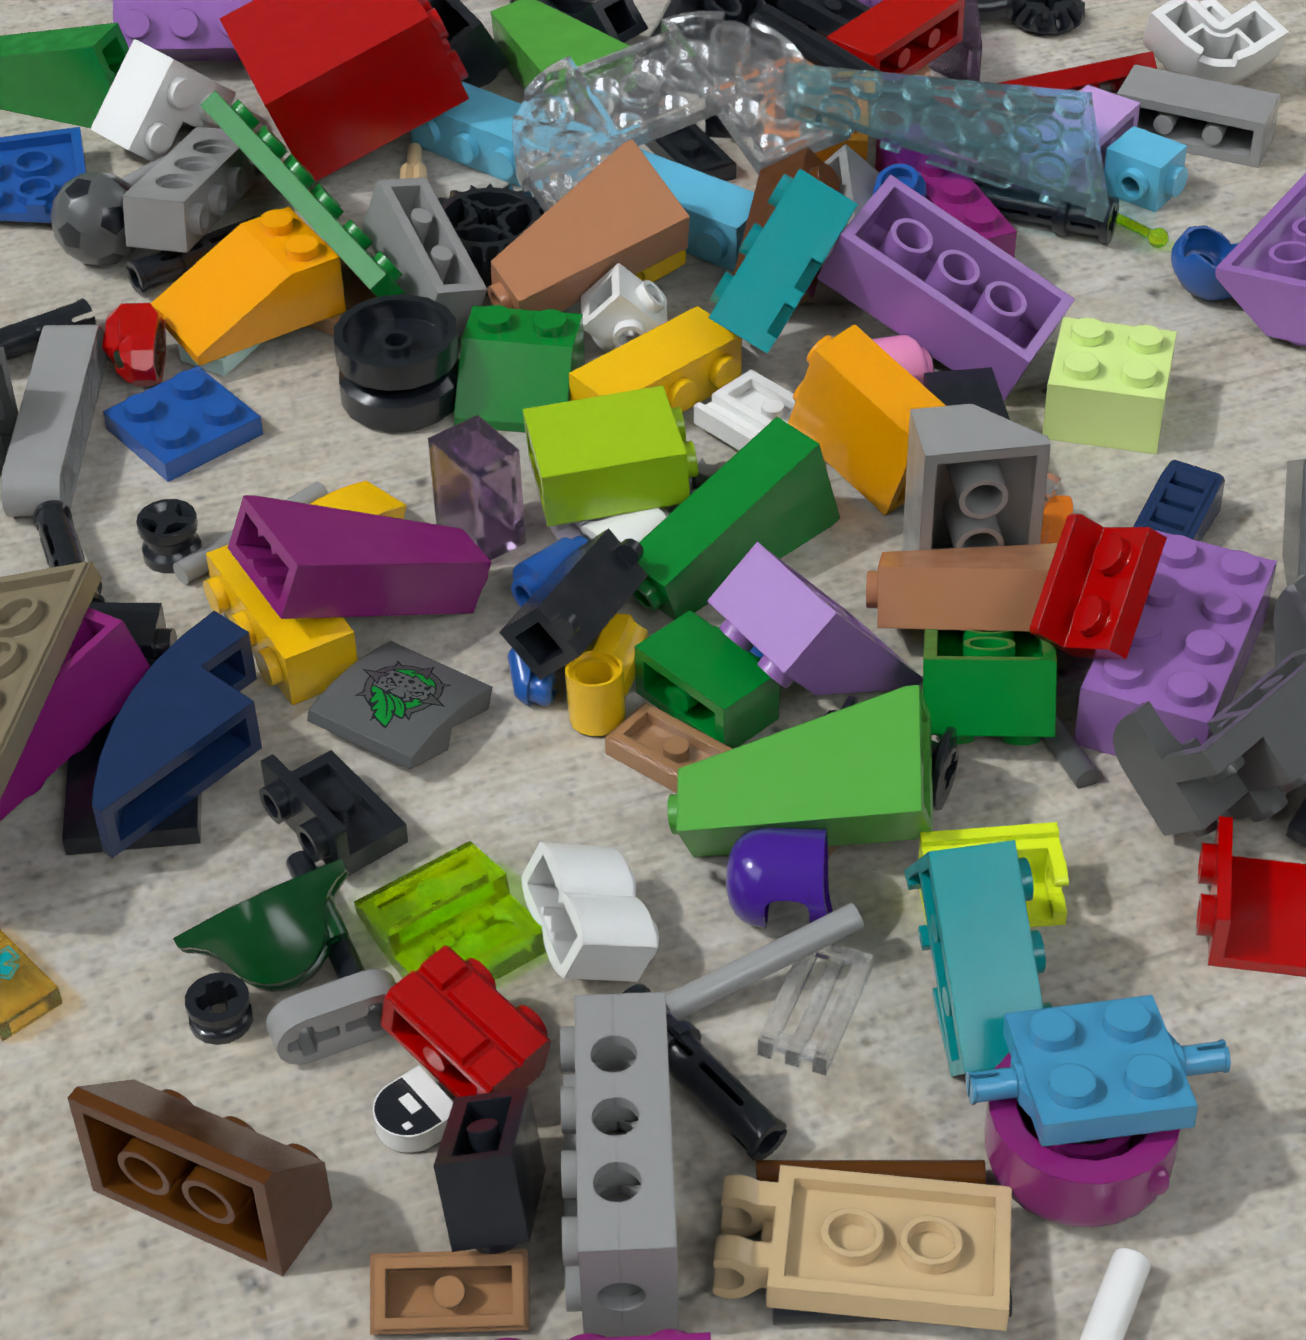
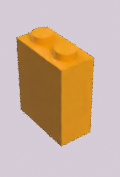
M854 324L835 337L831 335L824 336L808 353L806 361L809 363L804 380L793 394L795 405L788 424L818 442L824 460L886 516L905 503L910 409L946 405Z

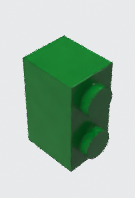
M691 610L634 646L636 693L659 710L730 748L739 747L779 719L780 684L757 665L762 657H757L750 651L746 652L727 637L719 627L711 625Z

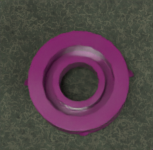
M1010 1053L994 1069L1010 1067ZM1013 1098L987 1102L985 1150L995 1178L1001 1186L1012 1188V1199L1021 1207L1051 1222L1072 1227L1095 1228L1118 1224L1138 1215L1152 1204L1157 1196L1164 1194L1168 1190L1169 1178L1171 1177L1181 1129L1102 1139L1104 1142L1094 1145L1068 1143L1041 1147L1032 1118Z

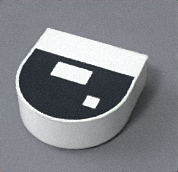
M418 1065L387 1084L376 1095L373 1102L376 1134L384 1145L395 1151L412 1153L426 1150L442 1140L453 1101Z

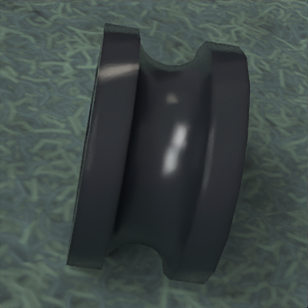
M211 973L197 979L186 992L185 1008L189 1017L190 1030L202 1042L214 1045L231 1043L241 1038L250 1029L253 1022V1011L250 1004L249 990L243 979L230 973ZM226 1003V1011L212 1014V1006Z

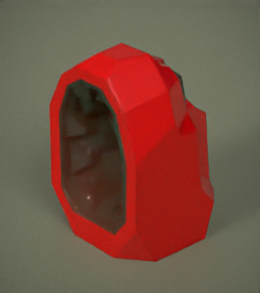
M121 303L106 318L102 349L106 353L108 361L116 367V372L134 386L144 387L160 384L165 369L166 330L163 314L150 303Z

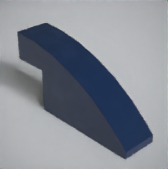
M215 610L184 633L154 662L131 691L113 722L100 755L92 799V807L103 852L111 858L117 856L262 749L255 703L240 692L257 680L249 632Z

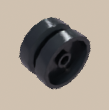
M410 294L383 295L360 302L342 314L334 326V347L336 363L339 367L341 402L351 419L368 428L390 432L408 431L438 423L455 410L459 370L458 334L456 318L446 306L428 297Z

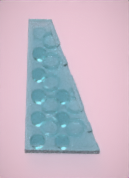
M786 64L783 75L785 116L844 136L857 131L880 139V148L899 153L900 148L904 147L928 155L926 161L928 164L1002 189L1015 184L1039 192V201L1058 207L1060 200L1087 208L1086 217L1104 222L1109 210V202L1092 92L817 65Z

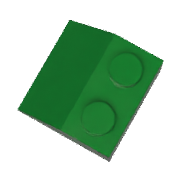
M501 305L473 306L461 339L454 426L525 433L523 409L570 401L569 373L585 365L583 314L564 313L555 309L542 311L512 309Z

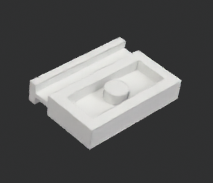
M751 369L714 392L711 402L706 405L701 402L695 404L694 424L735 449L740 450L775 417L788 423L795 405L793 393Z

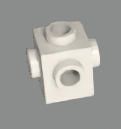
M617 263L581 296L583 330L590 334L594 342L607 353L668 321L667 300L661 289L649 280L642 281L620 263Z

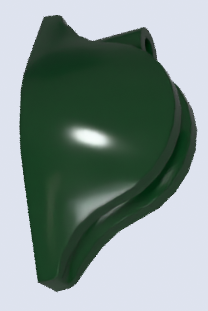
M339 859L280 883L225 909L174 937L173 940L184 953L214 957L227 964L245 983L257 989L276 992L299 987L310 980L322 968L328 957L330 946L343 941L349 936V932L334 901L341 886L348 878L347 866L343 859Z

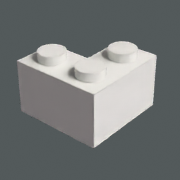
M134 39L92 124L91 130L147 160L154 161L169 152L183 121L194 127L219 129L220 126L200 105L214 91L231 105L236 92Z

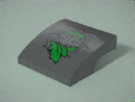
M390 641L362 657L334 680L309 708L307 721L405 768L412 769L448 751L452 727L488 710L493 687Z

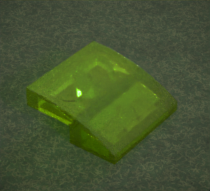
M471 841L354 901L356 913L381 951L402 978L413 970L417 971L421 963L444 945L453 949L464 961L468 958L480 961L490 971L494 980L546 953L542 926L534 920L529 910L510 894L507 873Z

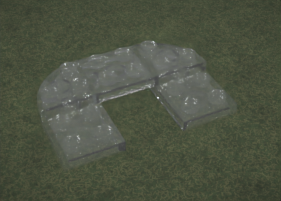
M697 11L661 19V34L578 67L571 57L568 56L538 74L524 90V101L517 115H513V159L515 172L523 191L531 190L543 211L546 212L623 143L633 139L637 146H640L716 114L758 175L761 169L806 147L817 153L850 139L852 124L799 50L784 35L755 19L752 20L749 27L737 21H724L725 12Z

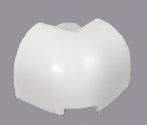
M1170 0L1151 12L1144 31L1143 44L1146 49L1153 51L1154 56L1171 72L1234 85L1271 63L1281 52L1289 31L1256 0L1234 14H1231L1217 0H1203L1200 3L1197 0Z

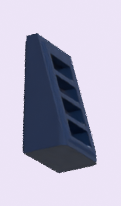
M1171 460L1159 477L1133 527H1150L1153 530L1173 535H1182L1192 540L1201 541L1220 512L1225 485L1224 477L1219 473L1188 463Z

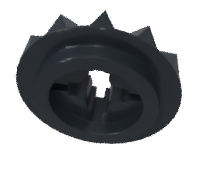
M1012 0V22L1034 34H1062L1077 28L1084 21L1085 2L1081 0Z

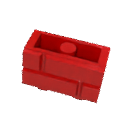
M444 945L421 963L417 971H411L392 986L384 997L380 1026L455 1097L526 1088L545 1069L551 1040L548 1038V1032L542 1019L528 1006L518 1005L515 1008L496 990V983L492 974L480 961L474 958H468L464 961L449 946Z

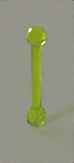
M1085 196L1088 198L1101 200L1099 197L1096 196ZM1118 213L1117 224L1148 238L1149 244L1152 247L1162 248L1168 243L1169 235L1164 228L1151 229Z

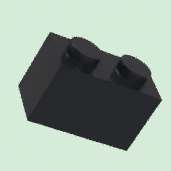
M529 1087L454 1098L433 1165L452 1252L476 1249L484 1254H496L508 1251L519 1243L530 1242L546 1168Z

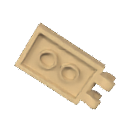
M780 1165L778 1182L759 1181L745 1175L725 1176L721 1199L723 1212L720 1233L724 1235L716 1237L713 1260L715 1273L712 1294L722 1298L738 1299L749 1295L757 1289L767 1288L766 1307L1007 1331L1010 1303L1012 1188L1008 1186ZM762 1230L761 1242L744 1238Z

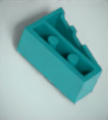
M801 169L798 170L794 178L784 173L767 202L775 207V210L764 227L755 222L738 252L746 256L735 275L727 271L725 272L709 299L716 304L709 319L767 354L772 349L858 206L856 202Z

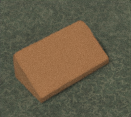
M510 1249L496 1254H484L478 1250L370 1254V1335L529 1330L530 1251L528 1249Z

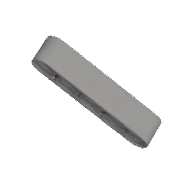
M45 325L42 329L1 475V500L7 517L33 516L37 506L49 500L62 501L63 508L68 505L71 509L106 368L107 354L102 349L104 337L102 325Z

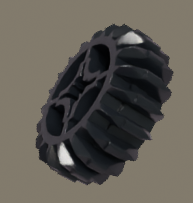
M491 183L486 188H476L470 185L467 191L451 190L449 198H438L486 288L492 285L491 261L551 208L546 206L545 198L540 196L532 197L529 189L514 191L511 184L503 188H495Z

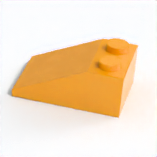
M290 207L270 210L263 213L261 217L241 223L150 303L163 314L165 329L199 366L346 312L340 256Z

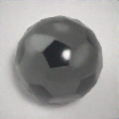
M104 172L81 173L64 183L54 198L51 208V224L54 236L63 250L84 264L96 266L116 264L131 255L136 247L126 246L122 195L132 186L115 174Z

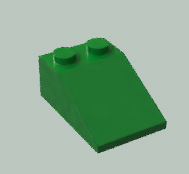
M925 629L923 696L931 714L932 735H936L937 741H939L949 726L956 728L957 745L971 743L975 741V736H1001V740L1004 743L1020 746L1037 744L1041 741V737H1055L1057 679L1055 646L1032 635L1030 631Z

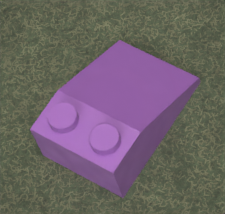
M759 542L751 548L707 601L726 618L719 629L746 652H749L754 646L758 648L764 656L757 665L786 689L793 681H796L814 695L896 690L904 686L920 685L923 681L921 675L848 610Z

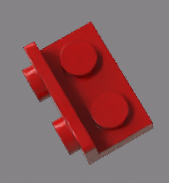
M1069 514L1029 627L1030 633L1073 657L1127 660L1167 537L1150 527H1103L1082 514Z

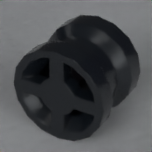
M162 499L145 506L137 515L138 533L141 539L144 540L142 545L143 559L146 566L153 571L164 574L175 573L173 569L174 563L202 548V541L198 533H196L198 526L197 513L188 502L179 499Z

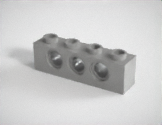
M196 127L122 195L126 246L187 253L260 179L262 172L222 129Z

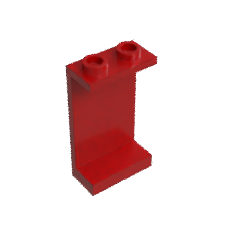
M1219 816L1214 844L1202 842L1198 864V884L1210 885V894L1200 893L1196 918V935L1208 937V966L1306 977V864L1232 856L1233 817Z

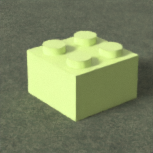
M1063 317L1047 384L1042 434L1048 436L1049 440L1157 454L1177 331L1162 330L1151 325L1131 326L1107 323L1087 317L1080 319Z

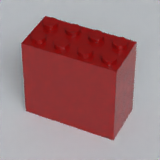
M253 0L219 18L288 149L314 176L313 178L316 182L469 100L461 82L469 77L455 49L452 50L446 38L449 36L446 27L436 9H432L428 0Z

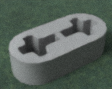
M369 969L281 1000L272 1008L266 1019L267 1031L280 1059L288 1064H305L389 1034L380 1025L384 997L388 990L396 984L392 974L382 969Z

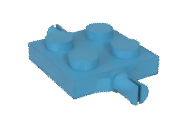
M1153 995L1005 1013L1003 1035L1011 1056L1010 1067L976 1072L967 1071L965 1079L967 1095L970 1097L969 1102L971 1105L1015 1098L1032 1118L1040 1145L1044 1147L1195 1127L1198 1105L1186 1076L1218 1072L1228 1073L1231 1068L1229 1048L1226 1046L1224 1039L1181 1046L1167 1031Z

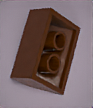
M133 1079L77 1086L67 1098L93 1191L282 1277L333 1207L325 1162L320 1160L311 1150L294 1143L285 1145L257 1133L249 1124L237 1117L226 1116L222 1118L199 1108L179 1092L171 1089L160 1091Z

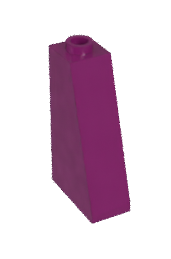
M243 495L228 545L229 551L281 619L474 613L482 588L487 582L489 569L492 564L489 558L462 528L256 495Z

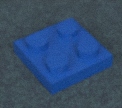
M199 366L182 371L173 378L142 393L134 394L125 401L103 411L106 429L167 482L263 435L261 416Z

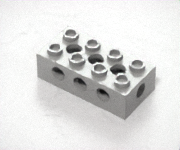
M665 992L574 995L575 1026L560 1027L561 1072H575L574 1074H563V1087L560 1090L562 1134H564V1150L561 1151V1179L565 1217H562L563 1266H565L567 1312L582 1311L583 1334L594 1333L605 1337L651 1335L665 1329L679 1330L677 1233ZM611 1131H624L625 1133L612 1134V1133H608V1132H611ZM615 1195H624L623 1197H613Z

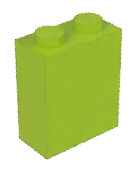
M663 385L523 409L528 458L547 527L677 505L690 496L689 478L698 476L696 451L693 441H686V429L682 410L680 407L671 408Z

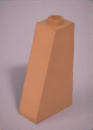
M631 139L620 145L491 261L492 285L487 288L492 305H501L512 309L538 311L555 309L563 311L581 302V296L617 263H620L631 273L636 274L688 248L690 216L634 140Z
M1058 543L882 552L878 571H867L866 607L878 609L877 628L1030 631L1029 627Z

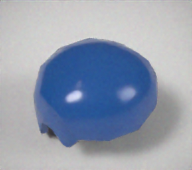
M1206 225L1188 227L1174 243L1171 252L1172 267L1181 286L1189 293L1203 300H1225L1232 297L1216 279V267L1239 243L1231 244L1222 233Z

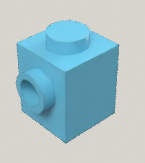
M1135 126L1131 127L1107 147L1102 192L1156 212L1172 197L1179 196L1186 185L1188 169L1184 166L1187 145Z

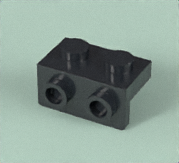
M332 750L293 771H290L274 754L260 761L264 787L260 788L259 794L265 810L277 824L285 822L297 834L302 849L312 861L318 862L322 860L327 865L343 859L349 872L348 876L408 843L406 823Z

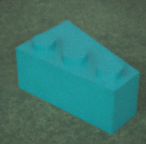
M1015 840L929 851L904 870L908 890L921 889L927 925L918 927V935L922 951L931 950L937 983V987L932 989V996L951 1077L966 1075L967 1071L991 1070L1001 1063L1009 1053L1003 1035L1005 1013L1053 1007L1050 1002H1042L1038 974L1044 973L1046 969L1045 948L1039 930H1030L1025 901L1033 899V877L1028 860L1025 857L1018 858Z

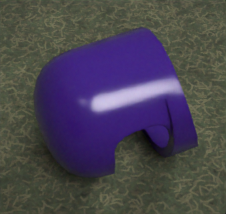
M761 828L746 832L738 838L731 849L726 870V890L729 904L735 915L744 923L753 927L767 928L769 904L771 902L793 901L804 904L809 911L810 923L833 912L829 895L827 829Z

